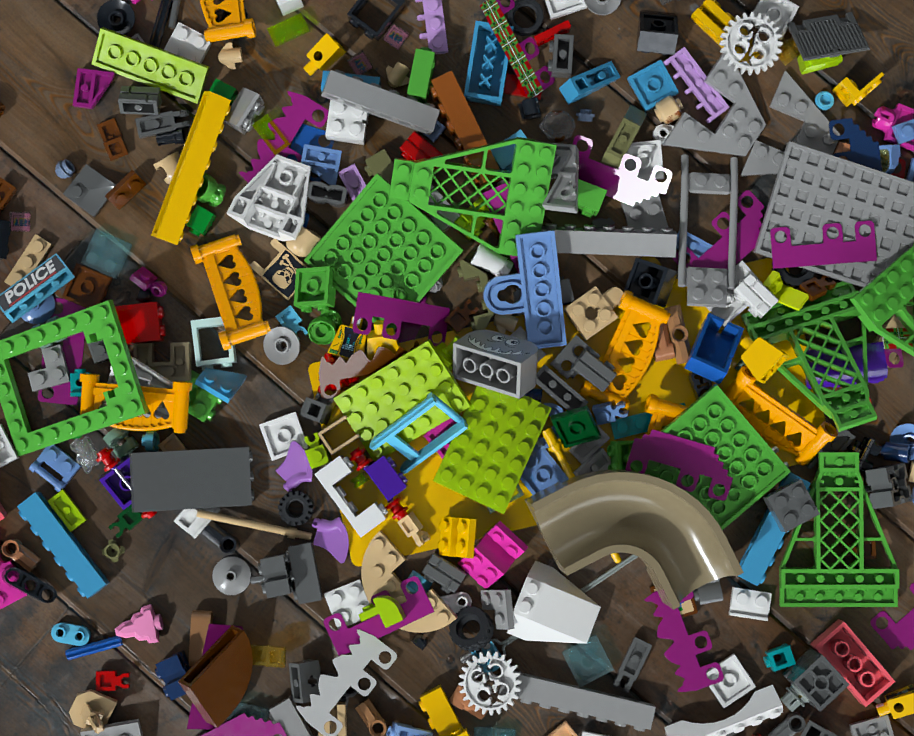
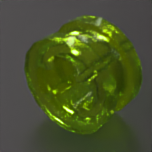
M365 472L350 480L351 483L355 484V489L370 480L365 477Z

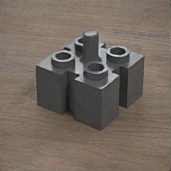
M905 462L884 465L865 471V479L868 485H864L866 492H872L869 495V499L873 509L893 507L901 503L913 501L910 485L907 486L906 482L908 475Z
M286 553L260 559V563H258L260 575L250 577L251 584L261 583L263 594H266L267 598L287 595L293 592L294 586L293 581L291 582L290 565L287 562Z

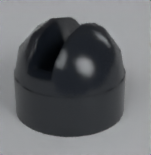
M140 288L136 301L146 303L151 299V292L148 289L144 291Z
M419 633L411 641L423 651L428 644V638L421 639L424 634Z

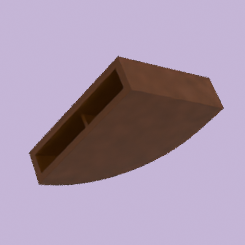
M231 625L178 681L204 720L216 728L238 706L250 681L253 656L250 641L244 630Z

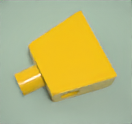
M326 33L307 53L306 56L310 61L303 69L310 76L318 69L326 71L347 51L332 36Z
M384 320L373 322L374 330H371L367 335L366 357L369 360L373 359L378 347L388 348L394 354H396L400 347L398 339H388L382 336ZM386 328L388 335L392 336L396 333L394 328Z
M746 336L740 342V345L746 350L741 355V359L756 380L761 383H765L789 358L788 354L761 337L753 341L749 336Z

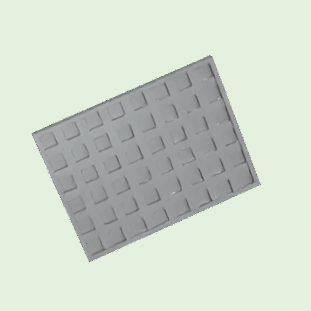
M789 141L785 148L754 253L772 258L770 235L772 228L788 227L790 229L791 246L823 244L822 228L825 224L831 223L841 224L843 242L856 241V222L872 221L875 228L877 261L800 267L863 288L914 244V182ZM866 224L861 225L859 234L863 237L869 236L871 228ZM835 227L828 228V238L836 239L839 235L838 229ZM778 231L775 233L774 238L776 242L784 243L787 235L784 231Z

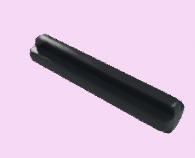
M161 0L149 44L152 46L160 47L173 0Z

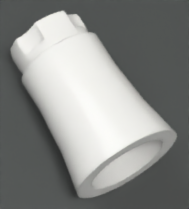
M481 243L470 262L472 266L485 270L495 276L509 274L514 263Z

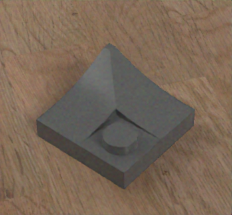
M86 164L64 191L63 195L95 218L108 201L105 195L116 184Z

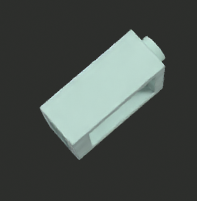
M221 317L191 321L196 366L202 367V370L205 368L214 369V365H221V368L232 367V363H237L235 345L228 349L229 357L202 361L198 329L224 326Z

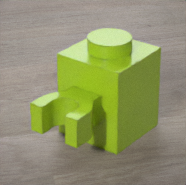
M319 432L314 433L316 438L314 442L309 440V436L304 437L305 442L311 448L305 451L311 469L321 467L333 461L325 444L320 445Z

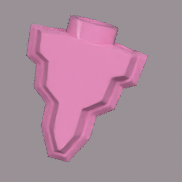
M151 604L141 607L140 612L133 614L131 620L124 621L115 628L116 636L124 638L135 637L139 641L147 640L148 643L159 642V630H163V620L160 614L155 615Z

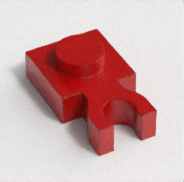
M97 670L96 691H116L117 686L130 688V683L126 684L123 682V677H130V672L117 675V670Z

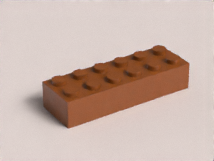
M452 70L432 79L431 87H429L430 95L434 102L438 101L440 116L442 119L446 118L447 120L446 128L450 136L454 135L455 137L454 144L457 151L488 145ZM488 150L485 167L499 169L491 150ZM484 151L464 155L463 163L480 167ZM480 174L473 182L476 186L481 187L487 180ZM485 174L489 180L496 176ZM499 177L497 180L492 182V184L501 181L502 177Z

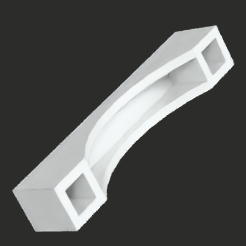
M770 685L755 691L749 702L739 712L725 720L705 724L681 720L664 727L666 736H726L732 732H741L747 726L759 725L767 718L774 719L783 713V705L774 686Z

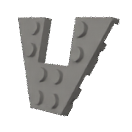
M726 53L721 54L704 80L706 84L734 103L715 133L684 112L663 142V146L742 157L747 155L766 126V123L739 70L734 71V64L727 66L730 62L729 59L723 60Z
M784 71L769 107L804 122L796 139V144L832 155L838 140H833L830 137L828 119L792 77ZM833 126V133L837 136H840L839 132ZM756 140L740 176L778 174L784 152Z
M554 143L557 146L551 178L556 179L542 206L545 210L577 213L579 149L576 145ZM504 180L499 181V182L497 183V186H500V185L504 184L505 181H504Z

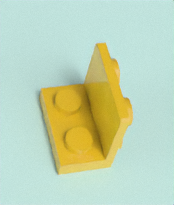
M881 72L860 91L857 89V84L852 79L849 80L846 77L832 91L846 107L851 103L855 106L882 82L880 78L885 74Z

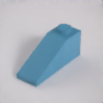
M612 61L570 78L559 89L569 105L618 80L620 75Z

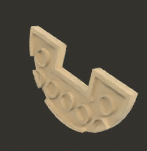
M382 530L371 540L363 557L361 569L363 589L370 604L372 603L371 597L384 590L388 591L390 596L396 599L399 604H402L407 599L400 586L402 581L393 571L406 558ZM432 588L426 595L435 612L399 629L415 633L431 632L449 625L458 617Z

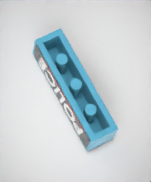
M56 253L0 294V309L14 323L75 278V276Z

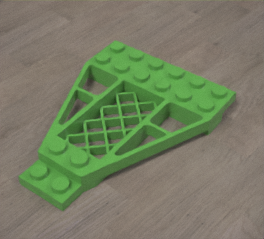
M516 137L428 159L423 158L413 161L395 158L389 198L408 200L413 205L496 253L517 256L515 234L539 232L542 230L545 213L542 204L548 195L557 145L536 141L535 139ZM515 144L511 171L485 167L488 150ZM484 151L480 167L446 162L447 159ZM444 168L449 177L439 182L434 174ZM447 168L456 169L457 171L450 174ZM463 171L468 179L459 185L453 177ZM466 171L476 172V174L470 177ZM482 174L487 182L478 188L473 180ZM485 174L496 176L489 180ZM433 177L438 185L431 189ZM502 177L507 186L497 192L492 182ZM504 177H509L510 183ZM452 179L457 187L450 193H447L442 185ZM471 182L476 190L467 196L461 188ZM490 185L496 194L486 200L481 190ZM440 187L446 195L439 201H436L431 193ZM508 188L507 200L505 203V201L500 196V193H502L504 190ZM460 190L465 198L455 204L450 196ZM479 193L484 201L475 207L470 198ZM429 196L434 201V203L429 202ZM498 196L504 205L494 211L488 202ZM447 198H449V200L452 202L453 205L440 204V203H442V202L445 201ZM468 201L472 208L460 206ZM487 204L492 212L481 210L480 208ZM505 207L504 214L497 213ZM437 211L472 215L471 230L468 231L437 213ZM482 216L503 220L498 246H494L474 234L477 217Z
M914 244L850 299L860 312L858 318L869 332L874 331L913 357L914 348L908 343L914 338ZM907 306L913 307V316L906 310ZM894 314L910 333L903 341L882 328V324Z
M843 281L836 283L835 288L827 290L826 295L812 302L808 299L799 311L781 303H776L762 318L759 316L754 317L750 312L742 314L741 319L753 341L758 337L767 340L771 344L783 340L790 341L797 358L785 361L777 370L830 419L832 418L839 432L877 420V414L869 400L866 327L861 321L862 336L845 341L836 324L860 315V312L850 301L859 292L855 290L853 284ZM823 327L830 329L828 335L819 333L818 330ZM806 333L812 337L808 342L800 339V335ZM814 338L824 340L823 346L812 343ZM830 342L838 345L836 351L825 348L827 343ZM800 344L806 346L804 353L802 351ZM862 344L863 377L849 350L850 347ZM809 348L819 351L817 358L807 354ZM822 353L832 356L830 363L820 359ZM836 358L846 362L843 368L833 364ZM808 361L814 363L812 368L810 367ZM817 364L827 368L825 374L815 371ZM800 365L814 393L786 368ZM830 369L840 372L838 379L828 376ZM843 374L854 378L851 384L841 381ZM815 377L822 379L820 384H818ZM825 380L835 384L833 390L822 387ZM838 385L844 387L843 389L836 391Z
M818 452L819 471L815 475L809 494L819 513L820 504L827 511L821 517L820 514L814 517V534L812 537H797L801 525L794 528L779 566V606L898 607L899 569L863 485L859 472V452ZM820 491H826V492L820 497ZM832 491L846 492L838 498ZM829 493L837 500L830 508L822 502ZM848 494L856 500L849 508L842 502ZM863 500L878 532V537H864ZM840 503L846 511L838 518L832 510ZM855 506L856 515L851 511ZM829 513L837 519L830 527L822 521ZM848 513L856 519L850 527L841 521ZM839 522L847 529L840 537L832 531ZM820 523L827 529L821 536ZM855 526H856V534L852 531V529H853ZM829 532L837 539L830 547L822 541ZM850 532L856 540L848 547L842 539ZM795 541L814 542V565L812 567H786ZM864 541H881L891 564L890 567H864ZM820 542L827 548V550L822 555L820 550ZM839 542L847 548L840 556L832 550ZM856 545H857V555L852 551V549H853ZM829 552L837 558L830 566L822 560ZM849 552L857 558L850 566L842 560ZM839 562H841L845 567H835V566H836Z

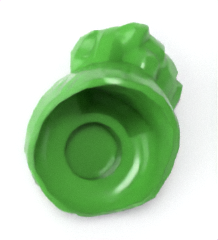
M204 173L203 185L201 188H198L196 194L197 201L209 203L210 206L216 207L223 201L226 187L223 184H218L209 174Z
M329 309L327 312L321 311L320 316L313 319L308 326L310 340L316 344H330L336 335L337 329L343 323L339 313L332 309Z

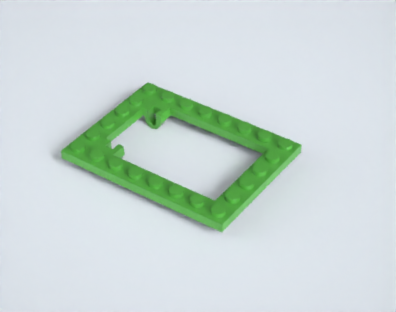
M113 300L102 302L0 340V403L18 457L149 413ZM84 332L87 344L103 340L118 387L114 390L103 392L107 406L31 431L8 359Z

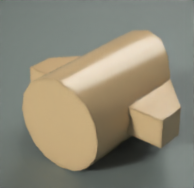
M227 42L220 51L218 59L228 68L236 69L235 63L243 62L241 47L233 48V43Z
M399 62L395 64L394 68L388 65L386 74L389 85L396 88L409 84L410 78L407 77L410 69Z
M496 314L493 322L498 332L505 334L506 330L514 332L519 318L513 317L512 314Z

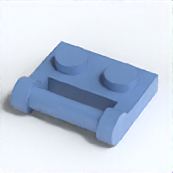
M52 445L43 450L36 461L31 464L29 470L39 474L52 484L57 492H60L82 465L58 446ZM45 462L64 478L61 481L56 479L41 467L42 463Z

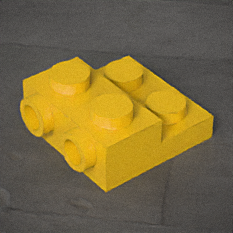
M442 517L439 523L440 541L437 544L439 555L474 558L476 519Z

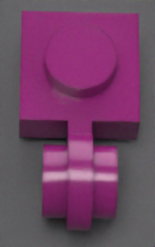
M143 266L130 277V280L145 291L150 288L152 294L156 297H162L167 292V285L162 281L156 282L157 277Z

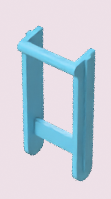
M431 392L426 399L375 436L370 442L369 447L372 450H376L385 442L390 444L408 458L400 467V471L406 474L468 429V424L462 416ZM434 405L457 422L419 451L396 435Z

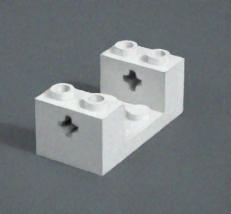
M338 456L315 473V476L359 536L362 537L388 518L386 515L388 511L382 503L378 505L375 502L359 515L356 514L358 509L352 501L348 503L345 499L347 494L343 488L335 485L353 472L351 467L354 465L348 457Z

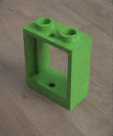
M427 47L416 48L407 90V96L416 98L417 102L422 104L428 101L429 87L431 86L435 66V52H432V49Z

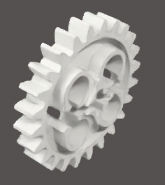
M753 12L750 13L749 17H747L746 13H743L742 19L737 15L734 18L735 22L730 20L728 22L729 26H725L723 29L726 33H722L720 36L722 39H725L719 43V45L724 46L720 53H726L723 60L729 59L730 62L727 66L734 64V71L741 68V74L748 70V75H751L754 70L758 75L760 68L766 72L767 66L772 67L774 65L773 61L779 59L776 54L782 52L781 49L777 48L783 45V42L778 41L782 35L776 34L779 27L773 28L774 21L768 23V16L761 19V13L757 17H754ZM753 24L755 26L763 25L754 36L753 47L749 52V56L753 52H759L762 59H756L752 56L749 63L747 61L739 63L747 53L750 45L749 41L753 35V31L747 36L742 35L740 29L745 28L749 32ZM759 34L766 35L767 41L760 40ZM736 46L743 49L742 54H738L735 51Z
M490 650L487 651L486 656L483 652H480V658L473 655L474 662L467 660L466 663L469 667H462V670L466 673L459 675L460 678L464 679V681L458 683V685L464 686V689L460 691V693H466L463 700L469 699L468 707L473 704L476 705L475 712L481 708L483 715L487 710H489L490 715H493L494 710L500 714L501 708L507 711V703L513 706L515 703L512 698H519L515 692L522 690L517 686V684L522 683V680L517 679L521 672L514 671L517 665L511 666L510 664L513 659L511 658L506 661V654L500 658L498 651L495 652L494 656H492ZM489 659V669L494 665L501 668L500 675H495L492 671L488 672L490 680L495 682L492 685L494 693L498 691V685L500 684L507 687V693L499 694L497 697L503 703L496 701L492 706H490L493 700L491 696L487 700H483L479 695L481 690L487 691L489 695L493 693L491 685L486 684L489 680L487 673L483 674L482 681L475 680L473 675L475 671L481 672L483 670V667L477 663L485 664Z

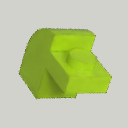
M387 595L375 597L373 599L375 606L371 603L363 607V612L358 614L361 622L379 614L385 628L406 618L399 602Z

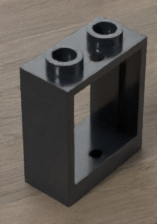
M357 0L347 13L348 22L356 29L360 27L364 30V35L369 39L379 41L405 8V0H386L395 9L377 32L356 17L369 0Z

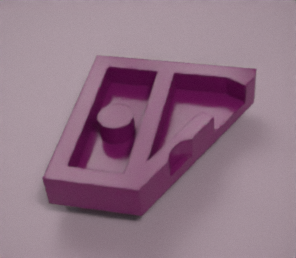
M77 68L73 106L94 109L115 78V73Z

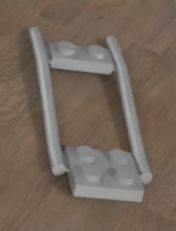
M681 155L678 287H687V306L725 308L727 306V289H736L737 157L730 158L729 175L689 173V155ZM689 192L730 194L728 270L700 267L686 268Z

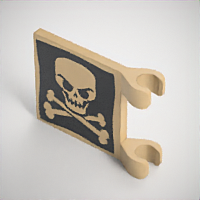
M274 238L270 244L279 254L265 269L255 261L250 264V267L283 297L289 300L295 294L296 269L308 267Z

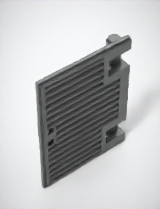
M852 12L846 13L845 18L831 15L803 20L802 25L797 26L794 22L787 23L789 32L797 45L803 61L825 57L832 58L843 54L870 50Z

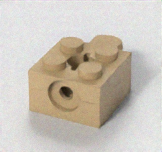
M595 286L563 309L584 341L618 318L613 309L619 305L623 291L620 288L612 287L601 294Z

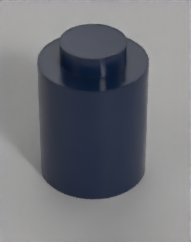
M886 441L885 445L881 446V456H884V460L909 463L911 444Z

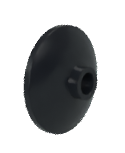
M109 0L98 10L97 23L99 28L104 27L126 35L135 24V14L132 7L125 1ZM119 17L121 19L120 22L115 23V18Z

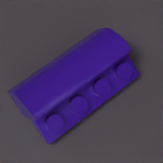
M883 342L867 343L868 383H879L888 376ZM862 344L850 347L849 350L863 377ZM832 347V348H827V349L832 350V351H836L837 347ZM808 350L807 354L817 358L819 351ZM822 353L820 359L830 363L832 356ZM836 358L833 364L843 368L846 362ZM808 361L810 367L812 368L814 363ZM819 364L815 368V371L823 374L827 370L826 367ZM832 369L828 373V376L836 379L840 375V372ZM843 374L841 381L851 384L854 378ZM806 377L805 385L808 389H812ZM815 377L818 384H820L822 379ZM825 380L822 387L834 388L835 384Z

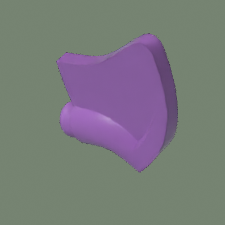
M295 440L291 441L285 460L276 469V472L286 481L283 484V488L288 492H291L293 488L295 489L302 482L312 481V469L305 450Z
M340 517L332 521L314 518L312 527L318 529L313 545L328 550L340 563H344L349 547V537L345 524Z

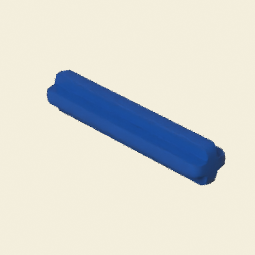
M115 636L71 648L65 651L66 658L72 660L123 645L122 637Z

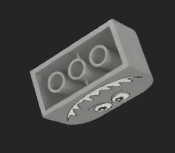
M492 330L469 332L453 343V376L455 379L520 399L536 386L538 347L530 341Z

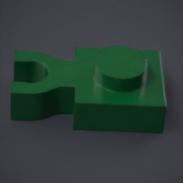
M131 504L117 516L120 521L112 523L109 529L112 530L115 526H118L120 531L116 534V537L119 538L124 534L125 528L130 531L143 520L141 517L142 513L132 512Z

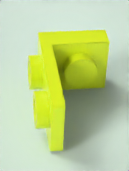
M774 270L763 283L779 299L778 303L797 311L809 299L808 294L784 285L780 273Z

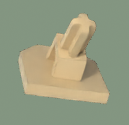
M92 689L78 693L69 710L73 724L81 728L92 727L94 732L99 734L105 730L104 725L107 724L118 700Z

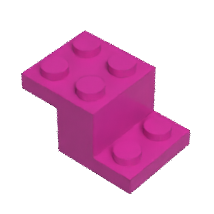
M499 521L474 545V558H461L457 564L486 590L506 573L512 563L527 550L528 546Z

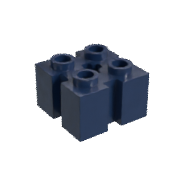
M184 650L155 664L157 667L155 668L156 675L159 679H163L165 683L163 691L166 697H170L171 701L186 694L178 683L190 669Z

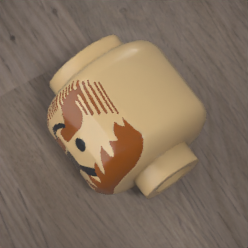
M669 95L656 103L654 112L661 123L670 124L680 118L682 115L681 109L684 107L679 98L674 99Z

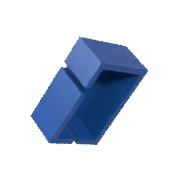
M708 313L700 327L684 369L720 384L729 370L744 328L728 321L720 334L718 331L724 323V319Z

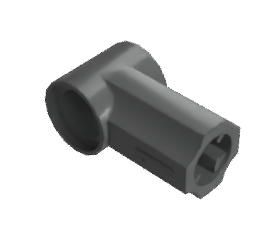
M790 712L767 735L793 736L803 731L805 720L798 712ZM793 718H799L800 722L797 726H791L790 723Z

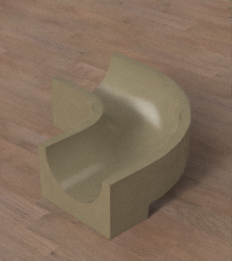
M628 470L594 471L575 476L563 482H557L524 499L558 568L567 576L609 554H634L646 565V570L662 602L674 610L680 607L681 600L695 589L719 578L738 576L744 573L724 532L711 513L685 490L660 478Z

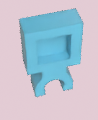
M291 305L275 316L283 327L291 329L296 335L300 330L305 335L308 334V331L299 325L302 319Z

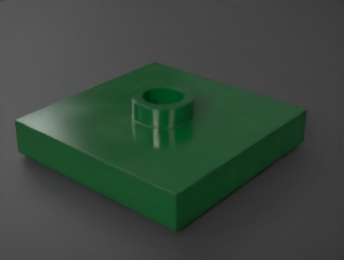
M588 405L551 415V421L564 448L601 439V433Z

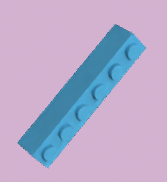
M791 472L782 479L778 487L780 488L795 479H801L807 491L810 492L811 489L809 488L810 482ZM767 508L739 563L744 573L738 575V577L756 586L764 582L767 575L765 573L767 567L772 566L776 550L780 549L784 543L782 538L785 532L780 531L769 508Z
M35 492L17 506L20 510L18 512L25 521L28 520L31 524L30 529L36 536L39 535L43 540L42 545L47 551L51 550L55 556V562L59 566L64 567L67 571L65 573L70 581H74L77 584V590L83 597L86 596L88 599L94 596L110 583L41 492Z

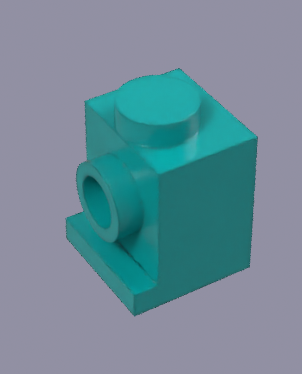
M75 369L74 373H70L71 397H81L82 386L77 385V380L80 379V373H86V369Z
M786 643L765 651L766 656L763 657L766 667H770L774 672L796 664L790 645ZM779 654L780 659L775 661L774 656Z

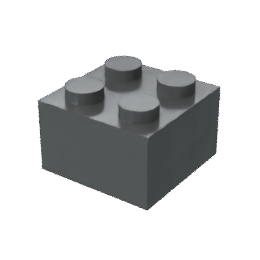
M795 479L763 497L781 532L786 533L820 514L801 479Z

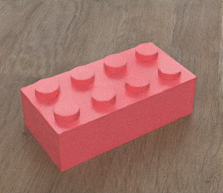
M840 619L810 643L811 647L822 654L850 684L846 688L865 707L895 682L848 625Z

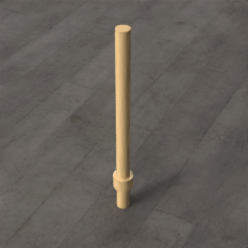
M198 509L196 516L286 535L287 538L291 539L296 537L311 540L312 535L310 532L300 531L295 527L286 528Z

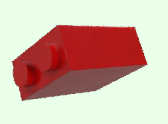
M149 302L115 306L127 345L164 341L163 336H166L165 325H162L164 309L163 306H160V303Z

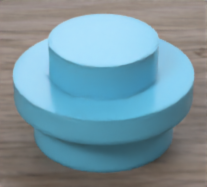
M828 91L819 92L815 97V105L820 110H828L834 104V97Z

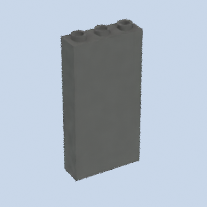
M249 447L129 453L132 512L252 505V501L255 499L254 490L251 489L254 474L253 470H250L253 454L252 451H249Z

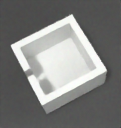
M330 99L325 134L327 140L365 145L369 113Z

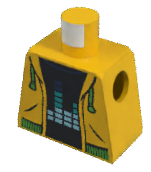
M352 316L350 326L340 325L328 350L329 354L347 360L358 350H362L366 355L367 335L354 333V316ZM361 318L357 321V328L359 330L363 322Z
M912 684L884 695L886 702L875 705L879 716L891 713L893 719L914 714V685Z

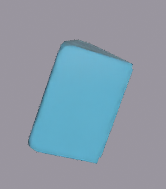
M413 570L408 579L413 576L418 577L425 593H427L432 583ZM413 581L407 583L406 587L411 593L415 594L418 591L417 583Z

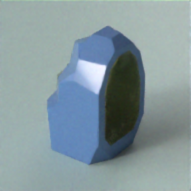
M881 145L879 150L882 172L891 175L898 165V160L901 156L900 145Z

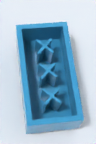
M475 22L464 96L466 101L501 106L508 58L488 22Z

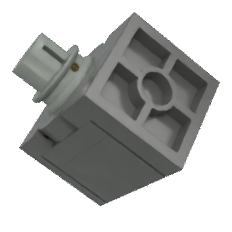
M810 648L796 661L795 665L790 666L782 674L790 682L791 686L786 687L788 692L780 700L791 712L800 705L804 707L806 702L821 712L850 684L822 654Z

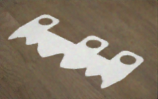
M357 630L360 636V644L349 645L352 655H341L333 659L338 677L320 675L318 683L320 695L310 694L311 706H296L306 722L324 736H337L341 731L342 723L329 712L350 686L362 696L369 695L376 686V680L363 670L370 660H373L383 669H389L397 659V654L375 636L364 631ZM383 651L391 654V661L387 664H383L379 660V655ZM361 678H368L371 686L367 690H361L358 687V681ZM328 721H333L337 725L336 731L332 734H328L324 730V725Z

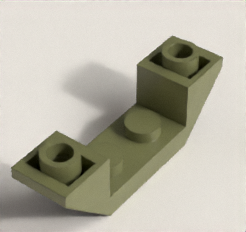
M630 105L600 163L618 170L623 156L630 148L647 113Z
M464 260L459 261L460 266L457 267L459 278L463 277L464 282L479 278V281H476L479 292H483L488 282L487 274ZM484 299L481 300L483 311L487 310L488 313L473 316L474 321L471 322L473 331L486 330L495 315L486 306Z

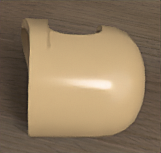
M175 152L153 164L156 170L162 168L165 170L167 177L164 181L169 185L180 158L179 152Z
M302 226L296 240L286 241V246L296 256L306 257L322 238L316 232Z

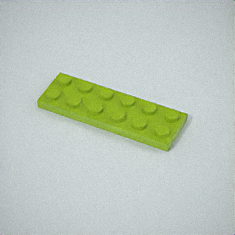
M104 27L100 28L92 65L151 87H159L164 92L197 104L200 103L210 68L209 66Z

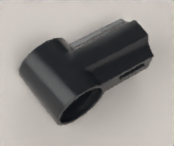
M213 520L207 524L202 532L204 536L216 544L224 553H234L240 547L238 538L232 536ZM228 539H231L234 543V547L231 550L226 548V541Z

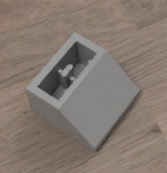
M243 87L232 103L230 112L225 116L224 122L245 135L247 131L250 132L255 123L253 121L256 116H260L265 108L263 106V99L258 93Z

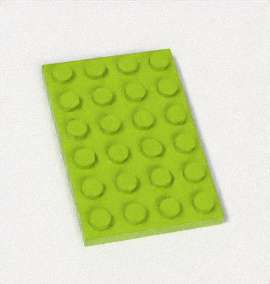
M430 339L333 398L343 415L348 416L347 421L356 435H360V441L374 462L382 456H387L396 451V449L385 442L376 450H372L369 447L372 439L426 399L429 393L432 392L457 413L464 411L472 405ZM434 405L396 435L406 443H409L447 421L450 417Z
M476 386L470 399L472 405L465 409L462 416L468 424V429L451 440L433 481L504 514L552 408L526 395L518 399Z

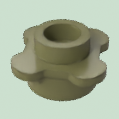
M111 539L102 550V554L111 559V562H117L119 556L125 552V547L118 545L116 540Z

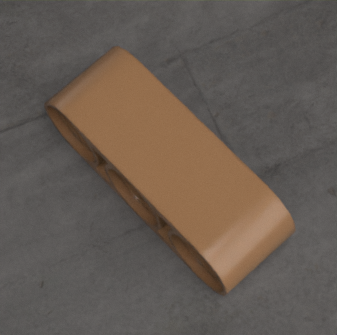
M192 611L189 645V666L191 667L202 657L208 625L213 624V611Z

